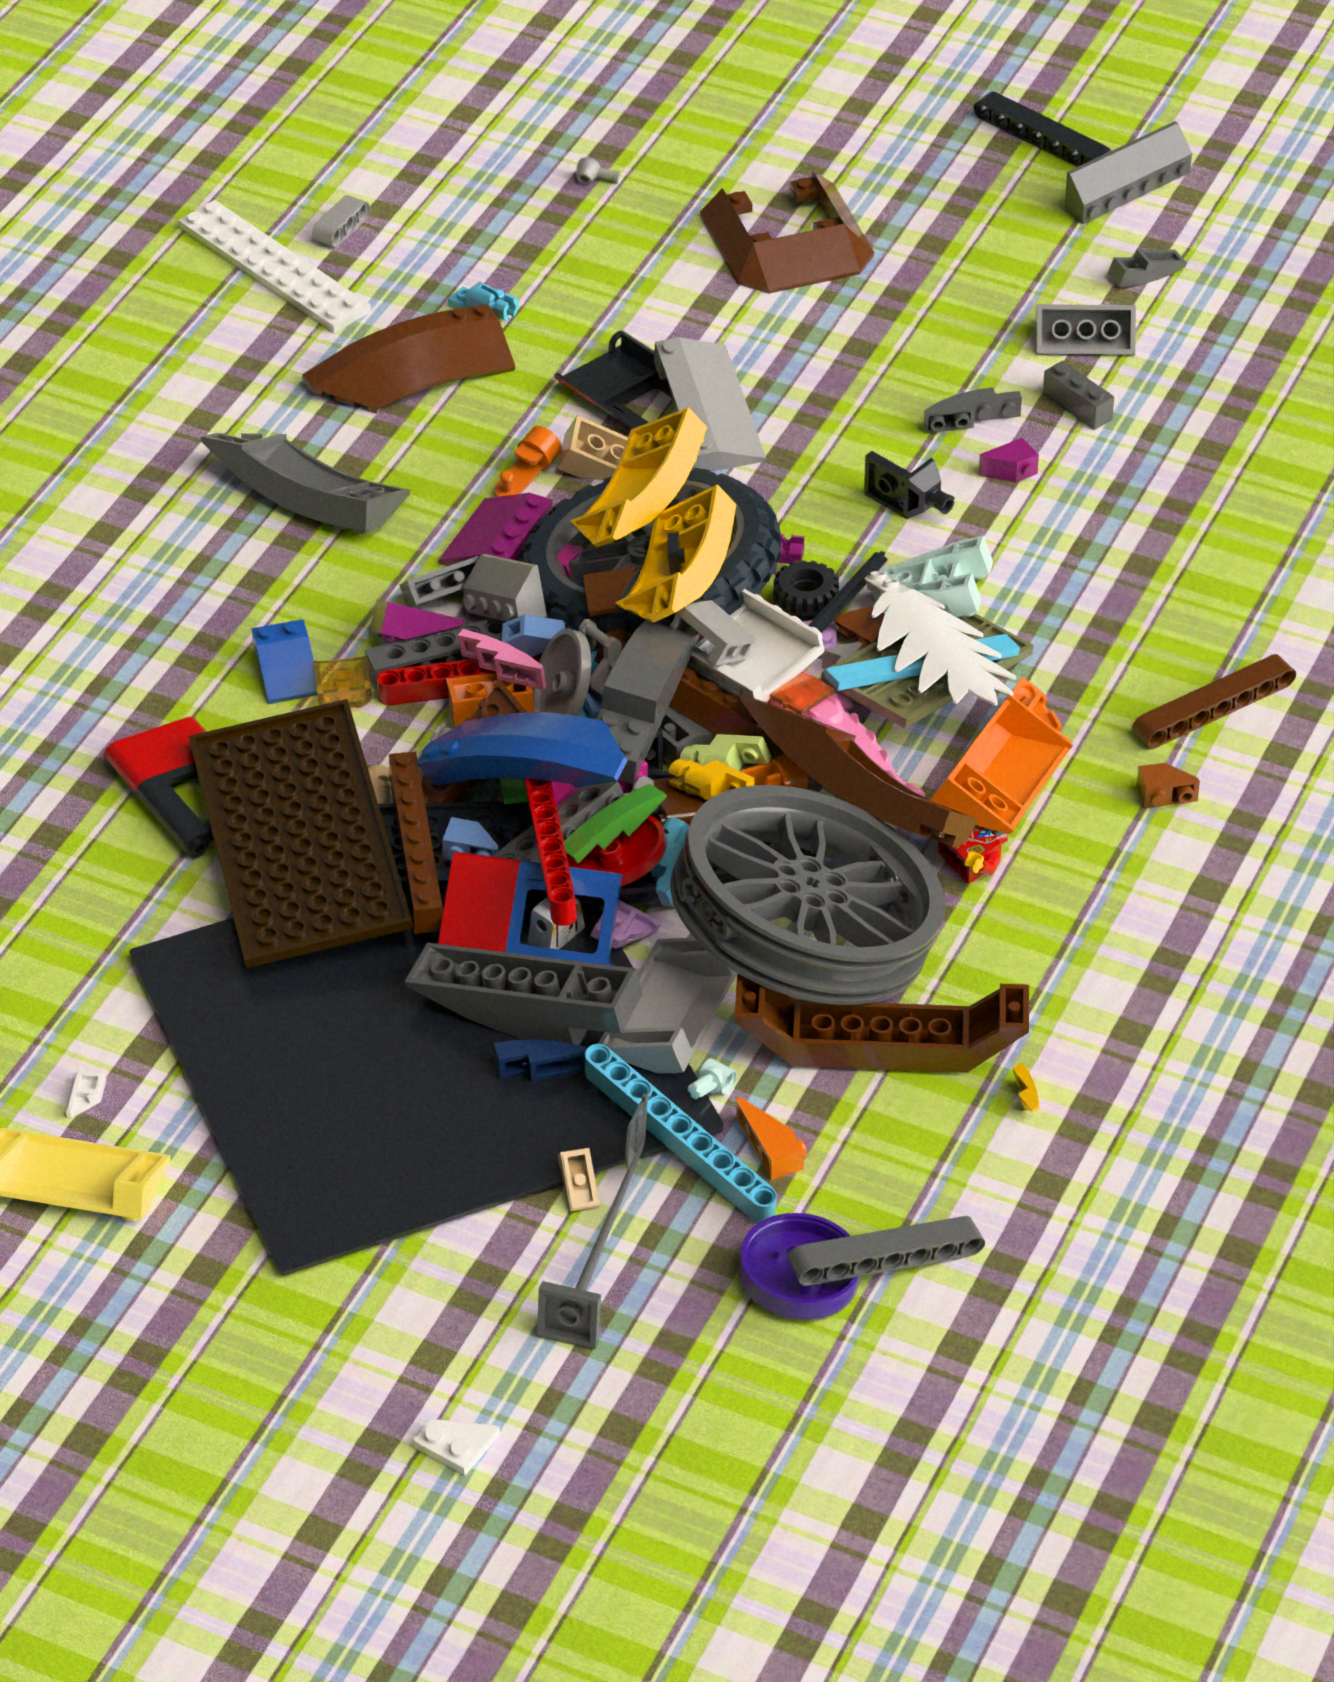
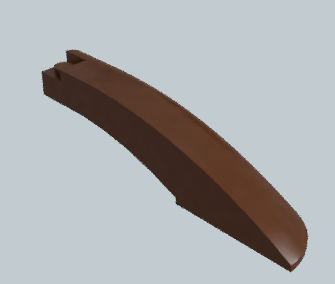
M741 694L740 700L772 741L803 771L844 801L894 826L917 835L932 838L952 847L960 846L971 835L977 818L931 801L896 780L874 762L854 741L856 735L788 709Z

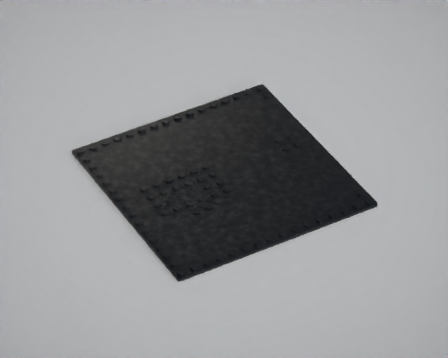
M439 888L444 911L447 888ZM403 889L411 915L407 889ZM531 889L527 893L520 935L521 944L528 945L532 910L545 899V892L542 890ZM581 905L585 928L563 945L560 950L593 954L598 949L599 940L590 935L602 913L597 905ZM230 918L141 945L129 951L135 969L276 1270L282 1276L563 1184V1179L558 1161V1154L560 1152L589 1148L594 1173L625 1164L627 1130L632 1116L586 1077L585 1071L531 1082L529 1074L500 1079L495 1065L494 1043L524 1039L494 1030L465 1018L405 985L407 976L426 944H438L440 932L414 934V929L411 928L246 968L234 918ZM611 947L610 964L633 968L622 947L616 949ZM587 1030L580 1046H584L587 1049L593 1044H598L604 1032ZM627 1063L710 1135L723 1131L724 1123L708 1095L706 1094L698 1099L691 1097L688 1087L698 1078L689 1063L683 1073L676 1074L655 1073ZM646 1129L645 1143L640 1158L669 1149Z

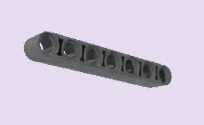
M961 1216L803 1244L793 1248L788 1253L787 1261L799 1283L803 1286H810L973 1256L984 1248L986 1241L972 1218Z

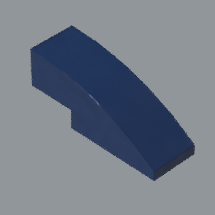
M512 1040L494 1043V1059L500 1079L529 1074L531 1082L584 1072L585 1052L587 1049L584 1046L553 1040Z

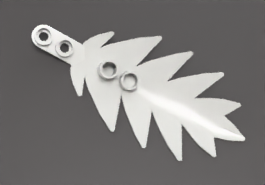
M873 571L865 577L867 589L880 592V597L872 611V618H876L887 610L879 630L877 651H882L907 635L896 660L895 672L901 671L927 654L919 677V693H923L948 672V690L954 704H957L968 692L994 706L998 705L994 689L1013 696V691L987 671L1016 680V676L976 652L1001 658V654L961 633L964 632L983 637L982 632L942 610L945 608L944 604L914 589L907 588L899 583L897 579L886 576L885 572Z

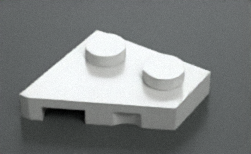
M431 1419L414 1438L413 1446L418 1451L465 1476L500 1436V1428L496 1425Z

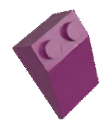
M377 599L370 630L377 632L376 637L397 642L398 638L410 639L462 626L464 620Z

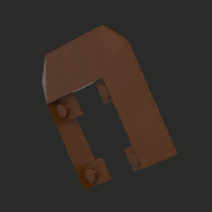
M813 169L812 177L790 181V191L797 203L816 199L827 219L813 222V230L773 239L769 232L749 236L738 216L753 212V204L745 191L726 194L722 188L700 211L701 218L738 285L768 294L860 275L874 257L872 247L834 183Z

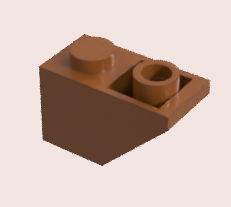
M869 606L839 614L834 623L838 627L837 632L847 640H850L852 637L857 642L863 643V648L878 640L879 630L885 614L881 613L876 618H872L873 607Z
M1167 763L1138 766L1136 786L1144 808L1197 802L1200 781L1199 778Z

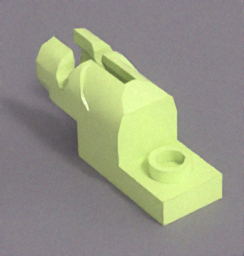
M717 734L710 745L695 744L687 746L680 755V759L691 760L702 766L717 760L738 771L744 763L768 764L772 758L763 737Z

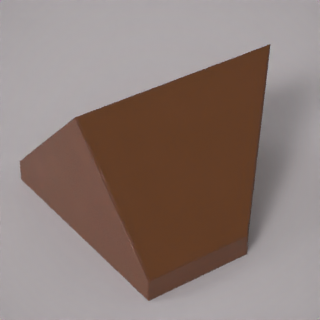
M636 567L583 575L589 616L616 612L617 604L615 602L619 601Z

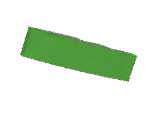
M647 784L624 795L600 810L564 841L566 855L580 863L596 845L604 850L621 832L629 837L667 797L666 794L653 785Z

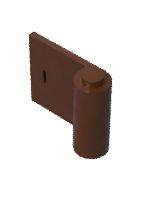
M681 776L653 780L654 787L664 792L667 796L660 803L662 814H658V821L662 824V827L667 818L671 817L680 819L690 825L697 810L707 802V800L699 796L688 794L685 790H680L670 785L669 780L673 778L678 779Z

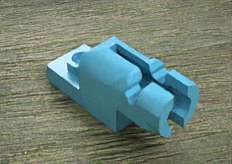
M479 281L470 289L463 286L448 298V306L456 309L489 305L499 319L509 321L507 315L515 317L519 308V300L508 293L504 294L500 289L496 290Z
M673 817L667 818L663 825L667 837L666 851L658 864L650 870L652 876L659 878L656 884V892L661 904L671 908L674 905L670 889L671 874L678 855L684 846L690 826L686 822Z

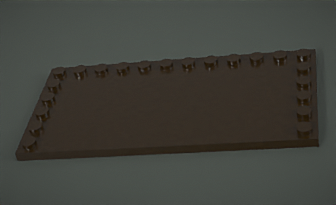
M348 699L189 736L246 968L413 928L412 918Z

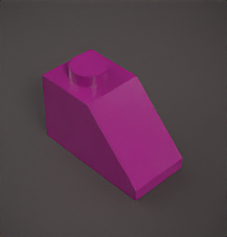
M1023 438L1017 439L981 453L979 456V475L1012 482L1024 480L1038 474L1039 454Z

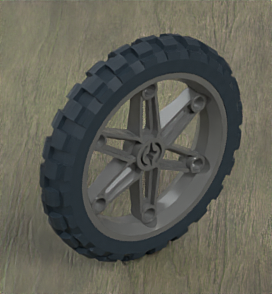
M694 468L690 471L677 495L664 510L717 484L736 504L731 539L720 571L704 594L691 602L697 603L712 600L728 615H731L745 603L742 593L744 589L754 595L759 594L772 577L782 549L779 523L771 505L764 501V498L750 486L748 487L741 481L723 473L716 475L715 472L707 469ZM612 477L603 479L604 482L598 485H588L576 491V494L571 499H563L552 507L553 509L549 511V514L544 515L531 530L519 554V561L538 565L547 617L544 618L562 620L565 623V629L579 631V626L583 620L589 619L603 633L615 629H624L630 632L632 636L646 619L616 605V612L589 616L585 588L578 586L570 580L584 577L583 575L636 567L619 600L625 598L636 583L643 568L653 526L649 529L642 526L631 532L630 534L635 537L631 541L622 537L611 544L584 549L581 552L582 558L580 553H578L577 558L568 563L571 577L566 575L565 568L557 557L566 544L585 548L592 543L570 520L580 517L588 511L610 482ZM674 613L663 619L673 621Z

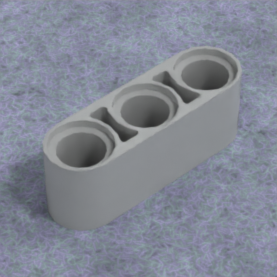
M345 195L316 222L313 227L312 238L323 244L338 247L366 220L370 211L369 203Z

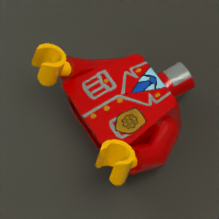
M975 825L969 838L960 846L952 847L938 841V853L969 884L983 874L988 876L994 874L1001 862V846L1008 841L1007 833L996 830L990 831L988 828Z

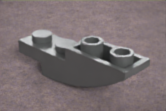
M991 387L964 392L944 399L924 410V433L974 428V421L1021 417L1020 391L995 393L994 388Z

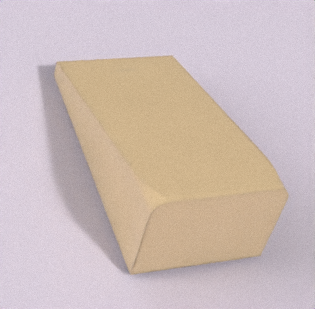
M590 1149L560 1152L558 1154V1161L570 1212L600 1207Z

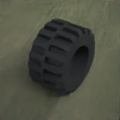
M800 560L798 563H789V566H783L781 571H777L775 574L773 605L779 606L782 611L791 616L798 617L801 622L813 620L839 592L838 575L834 574L832 568H827V565L823 563L818 564L817 561L811 560V562H806V560Z

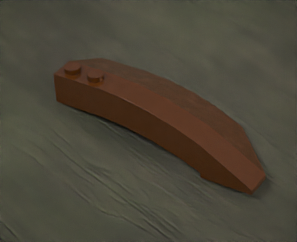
M478 305L476 307L456 308L419 316L374 332L349 344L303 373L302 379L313 393L322 395L325 392L334 395L336 401L351 406L358 403L368 408L367 411L377 414L378 409L421 390L467 377L514 371L516 366L499 318L489 305Z

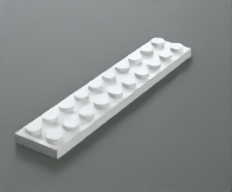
M216 200L178 220L180 229L333 333L371 312L368 302Z

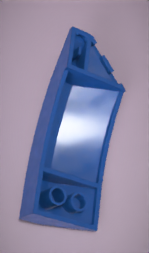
M526 712L466 721L429 742L423 748L417 765L436 786L473 779L526 778L567 783L578 788L617 781L628 760L604 721L576 715Z

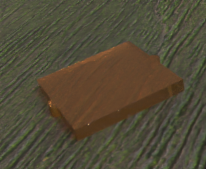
M802 672L771 692L770 698L782 704L783 708H789L799 715H803L833 695L835 688L825 684L820 678L816 679Z

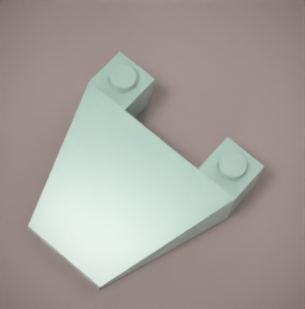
M983 535L954 542L884 568L881 571L885 572L886 576L897 579L899 583L907 588L914 589L944 604L945 608L942 610L955 617L967 618L978 613L981 603V597L974 579H982L989 575L993 561ZM874 591V599H879L880 592Z

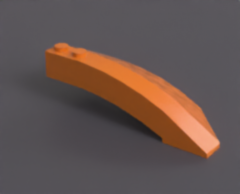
M1024 677L1012 689L1013 696L1008 695L930 799L977 818V826L1007 834L1012 833L1044 784L1073 746L1069 738L1060 733L1062 725L1053 711L1049 712L1045 706L1048 701L1045 694Z

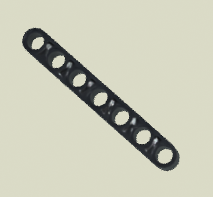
M994 91L989 92L973 105V111L979 119L1076 167L1112 151L1106 145Z

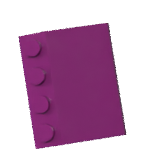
M533 493L484 498L439 558L438 564L450 566L484 554L519 561V554L525 540L528 539L531 530L544 515H548L549 511L553 509V499Z

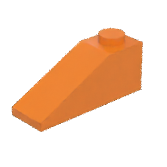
M737 1098L736 1120L770 1179H777L804 1170V1157L807 1156V1150L803 1140H798L791 1128L745 1099Z

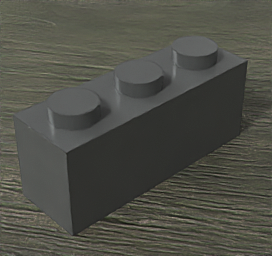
M1060 361L1044 371L1043 395L1094 430L1113 420L1114 396L1064 361Z
M476 556L403 582L399 586L406 605L414 608L462 591L479 557Z

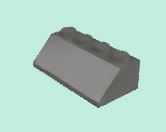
M1037 304L1035 310L1036 354L1135 355L1136 305Z
M487 554L479 557L463 586V603L468 613L505 622L525 614L547 617L538 565Z

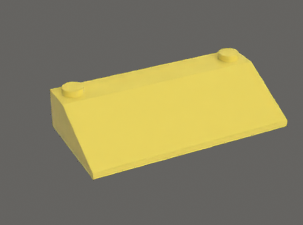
M0 1128V1196L117 1215L122 1216L125 1220L135 1221L142 1219L150 1210L170 1162V1155Z

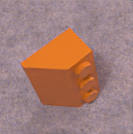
M496 673L446 679L454 728L462 724L466 718H471L479 708L478 703L482 698H487L494 690L493 685L498 680ZM502 681L527 712H535L531 687Z

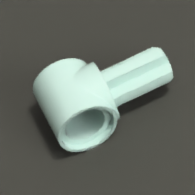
M710 1058L703 1064L698 1080L689 1085L688 1091L693 1099L703 1097L707 1093L715 1094L720 1092L725 1095L735 1085L737 1071Z

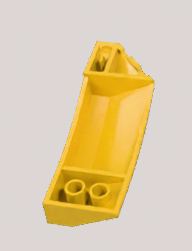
M687 407L631 429L620 461L610 482L586 513L570 521L596 547L616 541L650 523L669 505L685 483L697 460V454L704 441L707 426Z
M718 484L662 511L654 518L649 548L643 568L629 594L615 602L619 607L654 623L698 599L709 588L726 557L736 510V504ZM679 531V543L681 548H685L686 563L681 564V574L677 572L670 575L667 554L668 532Z

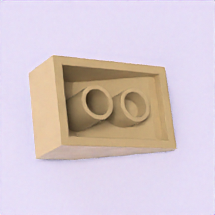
M577 415L564 434L558 469L583 479L603 480L612 477L628 437Z

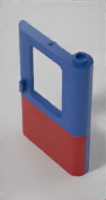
M454 852L438 944L615 966L610 964V953L623 874L569 867L575 895L601 898L605 902L598 949L595 953L589 954L521 944L520 935L527 893L531 889L545 891L540 863Z

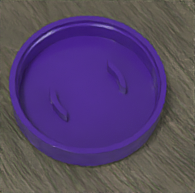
M784 1213L764 1219L756 1224L743 1240L738 1267L740 1282L753 1301L776 1315L791 1319L810 1320L835 1314L852 1301L858 1290L860 1277L803 1286L799 1283L790 1267L787 1255L793 1248L803 1244L851 1235L834 1222L811 1214Z

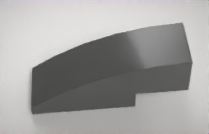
M1137 249L1134 257H1114L1107 274L1118 287L1136 286L1169 276L1185 268L1187 262L1176 250Z

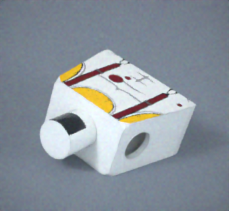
M547 898L534 907L531 914L528 945L560 949L585 928L580 902L575 898L577 920L567 926H559L552 922Z

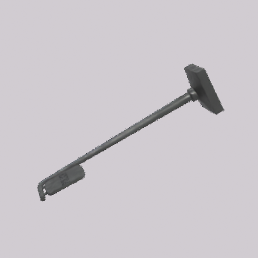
M642 1094V1101H640L628 1125L625 1162L628 1170L576 1287L572 1288L542 1281L539 1287L537 1336L596 1349L599 1343L601 1294L589 1292L587 1288L644 1147L647 1094Z

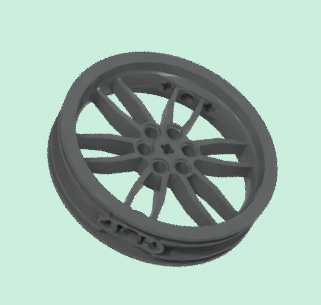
M754 785L739 787L722 792L705 802L697 810L690 823L684 846L673 867L670 880L672 900L680 919L692 936L710 954L730 969L766 988L795 998L825 1004L858 1005L888 999L908 988L922 970L930 945L935 939L945 913L944 893L935 871L920 851L903 835L882 820L850 803L822 793L788 786ZM763 842L780 843V854ZM800 848L811 851L812 857L803 855ZM824 856L844 866L829 869L823 865ZM708 859L740 880L722 884L712 870ZM890 902L899 913L904 924L875 906ZM786 917L793 922L791 932L769 921ZM804 930L812 931L817 941L805 938ZM836 933L857 947L837 945Z

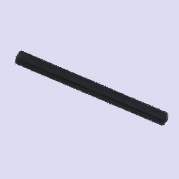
M883 551L880 553L875 552L808 626L817 628L822 634L867 584L865 577L873 571H879L888 560L885 557L886 553Z

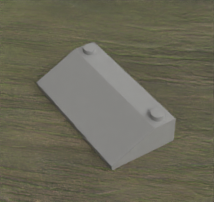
M680 337L656 341L654 363L660 380L667 379L677 410L680 411L689 407L707 426L704 441L700 446L697 460L691 470L701 468L712 472L766 462L764 450L726 345Z
M694 937L657 939L637 974L643 994L622 1034L604 1032L598 1044L607 1046L626 1063L655 1073H683L734 981L737 972L710 954Z

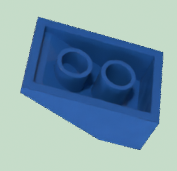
M304 619L251 628L254 654L268 704L321 695Z

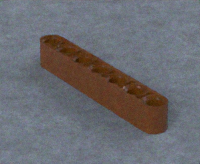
M1278 654L1270 655L1140 715L1134 721L1132 731L1149 748H1157L1287 688L1293 683L1297 673Z

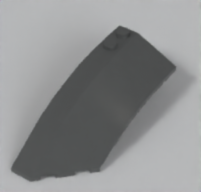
M213 433L201 436V442L240 480L280 506L302 516L332 524L335 529L351 528L354 529L355 533L368 534L370 530L380 528L410 495V489L367 481L326 465L287 440V434H277L262 438V434L241 433V438L229 436L227 433Z

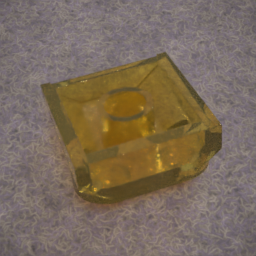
M367 656L314 661L319 705L348 699L350 707H363L371 701L372 692Z

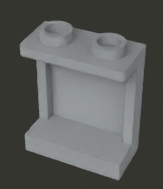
M712 600L686 605L674 613V619L670 625L674 630L693 627L715 647L708 660L715 666L745 660L757 639Z

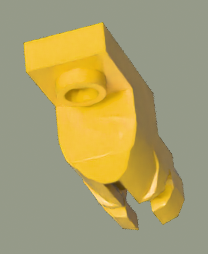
M678 759L670 765L668 773L674 776H681L678 779L673 778L669 780L671 786L685 790L686 793L699 796L707 801L731 789L754 786V777L717 760L702 766L691 760Z

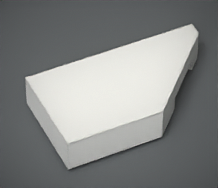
M76 1072L66 1109L67 1118L72 1119L101 1102L106 1083L105 1073Z

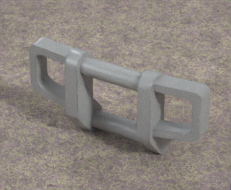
M586 619L579 626V631L587 638L590 652L595 648L596 641L604 646V658L593 674L590 675L588 688L595 693L599 692L603 695L604 684L622 652V643L615 637L607 636L597 628L594 622Z

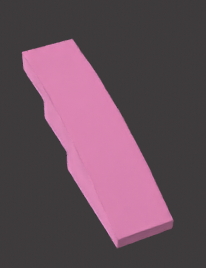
M463 629L458 634L461 655L478 660L479 668L496 671L497 679L541 690L546 689L543 665L526 653L507 643L473 631Z

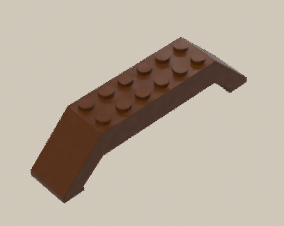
M737 974L734 1022L792 1066L968 1073L1029 1033V985L1000 983L998 990L970 1006L898 1003L836 1005L795 1000L791 996L766 988Z

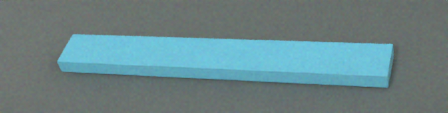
M1007 634L976 639V641L1001 654V658L976 652L990 661L1019 656L1020 647ZM927 654L899 672L894 671L898 655L825 668L824 677L837 691L917 676L921 674Z

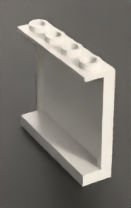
M744 589L742 593L745 603L730 616L757 638L745 660L715 666L708 660L715 646L704 637L696 644L686 667L739 699L741 694L767 702L825 652L822 642L823 637L817 628L806 625L798 617L787 614L779 606L772 605L760 595H754Z

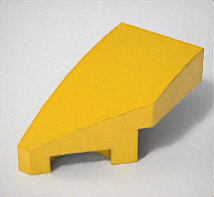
M1020 1063L1012 1068L1016 1083L1022 1090L1018 1095L1022 1108L1025 1111L1029 1109L1030 1112H1034L1040 1108V1100L1029 1071L1023 1063Z

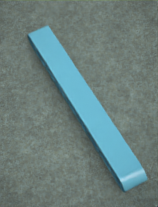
M593 1044L587 1048L585 1052V1075L593 1084L632 1117L640 1101H642V1094H647L646 1129L754 1222L759 1223L764 1219L775 1216L777 1194L773 1187L607 1046Z

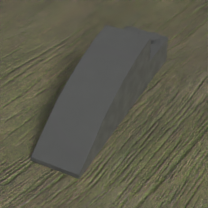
M646 619L635 630L625 645L604 684L602 707L596 720L604 721L608 725L611 734L628 760L618 780L634 784L701 635L693 627L674 630L670 626L672 623L670 620L660 619L653 623Z
M435 943L426 944L405 980V985L465 1018L494 1030L524 1040H553L580 1045L587 1030L622 1034L643 994L636 968Z

